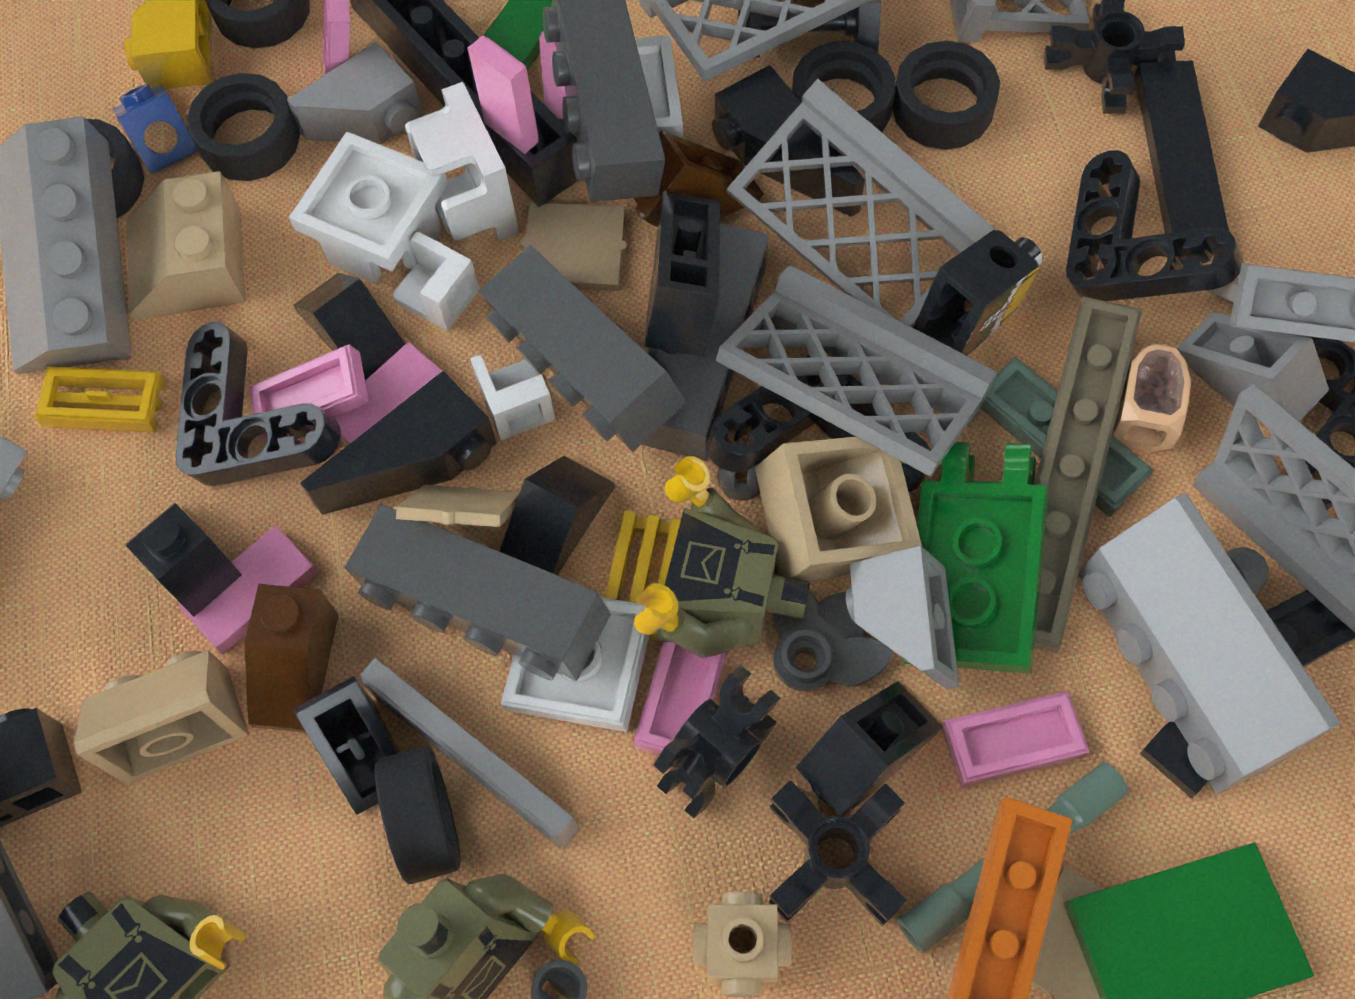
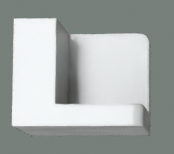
M417 231L410 239L417 263L394 291L393 297L398 305L448 332L480 290L471 259Z
M481 354L470 358L477 384L501 441L556 420L551 396L542 374L537 375L535 369L526 360L489 373Z

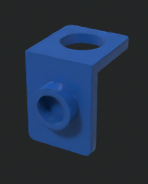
M144 84L119 97L122 104L113 108L150 172L155 173L197 151L189 130L161 85L151 89L149 84ZM153 122H167L175 128L177 143L172 150L166 153H157L147 147L144 141V132Z

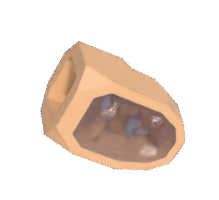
M1153 344L1143 348L1129 365L1112 436L1124 446L1157 452L1172 449L1180 438L1188 410L1191 378L1186 360L1177 348L1163 344Z

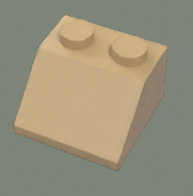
M221 171L164 179L127 219L130 316L134 320L245 303L240 208Z
M858 437L783 443L755 467L770 537H773L779 543L776 565L778 574L781 577L802 581L836 578L850 574L849 563L922 546L901 461Z
M207 650L204 652L189 651L170 658L165 663L164 668L143 676L129 675L117 678L107 683L103 688V692L83 699L73 743L76 755L127 785L249 735L228 668Z

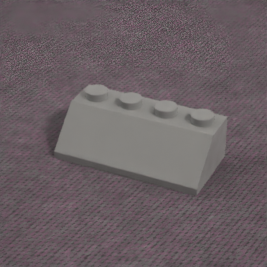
M83 116L25 124L0 145V245L13 372L21 374L46 370L47 366L70 367L132 358L108 141Z
M1186 493L1173 498L1101 546L1078 573L1083 581V589L1089 602L1096 609L1102 611L1117 635V644L1122 655L1128 662L1137 667L1151 689L1152 700L1157 711L1166 720L1175 722L1189 744L1187 753L1191 765L1202 778L1209 780L1208 782L1216 795L1278 765L1341 724Z

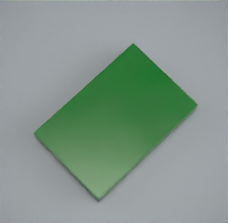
M1256 842L1073 898L1063 903L1100 999H1246L1315 976Z

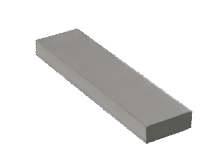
M374 658L360 674L362 677L361 681L373 697L559 848L563 846L565 848L577 834L579 828L573 816L378 659Z

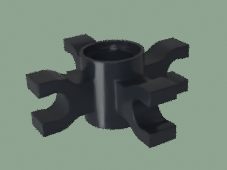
M1101 0V4H1095L1093 9L1095 24L1093 31H1079L1065 25L1051 26V46H1045L1044 50L1045 70H1060L1074 65H1083L1086 75L1091 80L1102 84L1103 114H1125L1127 109L1126 95H1132L1135 89L1134 75L1131 71L1132 66L1147 62L1176 61L1175 51H1182L1185 45L1183 26H1167L1154 31H1145L1142 22L1136 16L1124 11L1125 0Z
M743 666L731 672L721 686L720 705L711 698L702 703L686 720L674 740L664 747L653 765L663 774L668 771L657 785L665 794L673 790L680 782L686 783L683 792L692 801L684 811L692 818L697 817L703 812L714 798L715 781L723 788L729 786L750 763L761 747L762 742L766 740L777 724L767 714L774 709L781 698L770 690L760 697L756 704L749 702V698L743 694V685L751 673Z
M791 780L771 798L773 804L770 805V809L807 845L804 854L805 863L770 895L768 902L770 905H778V914L786 923L822 887L830 889L847 887L881 926L907 901L893 885L867 862L870 852L869 841L899 814L900 808L905 803L886 783L850 819L842 816H833L825 819ZM828 838L842 839L852 848L854 863L844 869L831 868L821 860L818 853V845Z

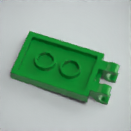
M955 442L942 460L941 480L922 481L917 528L922 547L945 567L957 668L1032 674L1049 502L1047 485H1033L1036 458L1031 457V444L1006 443L1002 482L972 481L975 470V456L969 455L970 443ZM901 657L905 664H911L906 659Z

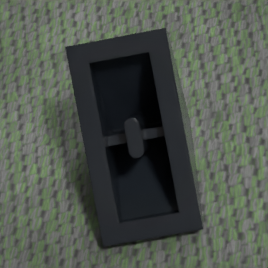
M338 272L293 305L298 314L332 351L349 344L360 352L365 380L405 345V342L359 278Z
M565 456L560 457L525 478L499 552L558 575L614 490V482Z
M353 676L294 708V712L355 814L358 815L379 803L375 782L376 762L380 758L400 752L374 701Z

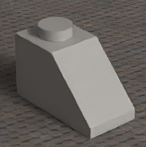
M377 42L287 99L300 133L306 140L340 142L345 133L350 132L377 144H382L395 134L406 131L405 124L407 122L424 116L414 81Z
M1213 311L1177 348L1186 360L1187 365L1233 406H1235L1239 394L1252 384H1255L1300 422L1329 391L1313 340L1307 336L1235 327L1229 324L1230 315Z
M921 545L849 563L852 587H849L846 591V604L852 620L944 688L959 687L945 567Z

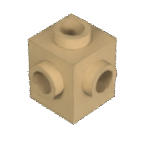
M751 892L722 894L721 904H708L707 923L694 922L693 966H707V985H721V996L761 997L763 996V986L776 985L778 967H791V924H778V905H763L762 894ZM736 929L752 931L756 937L755 948L745 954L734 951L729 944L730 934Z

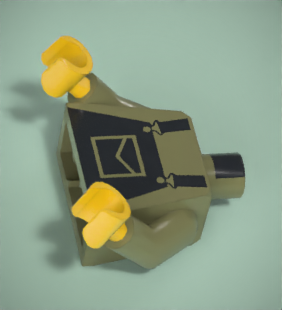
M688 456L675 464L674 470L677 475L666 481L665 493L670 500L676 503L690 500L692 502L691 509L684 508L665 585L659 583L651 584L635 597L638 605L647 607L634 617L636 630L645 635L657 631V640L673 642L697 657L706 659L744 646L759 644L766 612L803 619L810 582L774 575L779 543L773 537L765 535L736 512L713 488L705 489L710 482V473L706 464L701 459L695 456Z
M496 874L470 881L466 886L446 878L438 882L421 903L409 906L402 913L398 920L397 932L380 951L377 960L389 977L383 987V999H487L537 938L535 933H538L540 930L543 931L545 942L562 960L577 964L580 960L565 947L569 937L581 932L594 941L595 936L592 930L574 912L564 910L555 914L552 913L553 904L509 875Z
M86 892L67 904L58 916V922L74 938L76 943L53 966V976L60 986L54 998L198 999L230 967L221 958L224 945L232 938L243 943L247 938V934L219 917L202 902L158 895L144 903L127 896L118 901L108 911L92 892Z

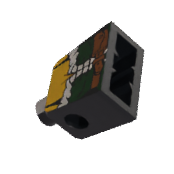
M992 230L939 268L913 328L968 356L1009 319L1019 307L1042 262V254L1039 247L1028 238L1021 237L1013 241L1002 231ZM969 300L973 306L969 311L965 312L964 303Z

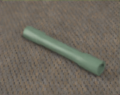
M1102 762L1061 793L1056 802L1046 810L1073 819L1069 834L1071 835L1076 830L1087 827L1127 796L1129 788L1115 768L1106 762ZM984 858L953 882L940 886L897 919L904 935L921 954H924L969 918Z

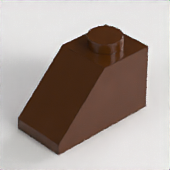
M661 130L659 132L665 156L658 196L634 198L637 203L636 211L645 221L658 227L663 191L719 200L720 218L744 208L727 193V188L745 168L740 160ZM755 180L745 189L758 201L764 195Z
M258 583L244 643L248 724L251 727L306 733L295 715L294 708L322 694L338 619L337 611L322 590Z

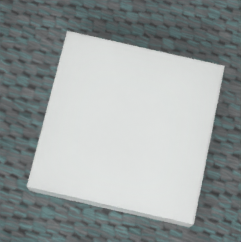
M602 598L611 616L577 681L556 673L553 680L539 677L523 668L518 663L521 657L514 655L501 706L509 712L627 732L650 636L641 634L636 630L634 617L647 607L634 602Z

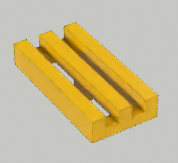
M47 366L34 419L42 427L156 433L158 421L154 417L155 411H161L163 401L160 399L159 393L160 391H165L167 380L158 371ZM58 386L143 390V394H109L107 391L90 390L85 393L60 392L57 389Z
M624 510L604 598L620 600L635 531L644 534L629 602L637 603L635 597L646 589L657 535L668 537L658 580L659 584L665 585L681 519L672 518L671 522L661 521L660 516L648 514L647 518L637 517L636 512ZM657 631L649 634L650 640L660 641L657 640Z

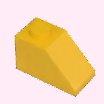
M147 0L131 14V37H127L124 40L126 59L129 67L132 70H138L145 84H149L151 89L159 85L164 89L212 83V15L205 0Z

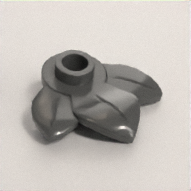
M808 591L803 619L776 613L773 615L775 628L780 637L774 652V668L779 679L791 689L802 692L815 691L825 686L829 681L845 686H858L867 683L879 675L886 668L892 657L893 652L888 646L874 639L864 637L866 631L858 626L850 617L846 604V592L834 594L817 602L813 594ZM800 653H807L814 657L817 665L808 671L800 670L795 666L793 658Z

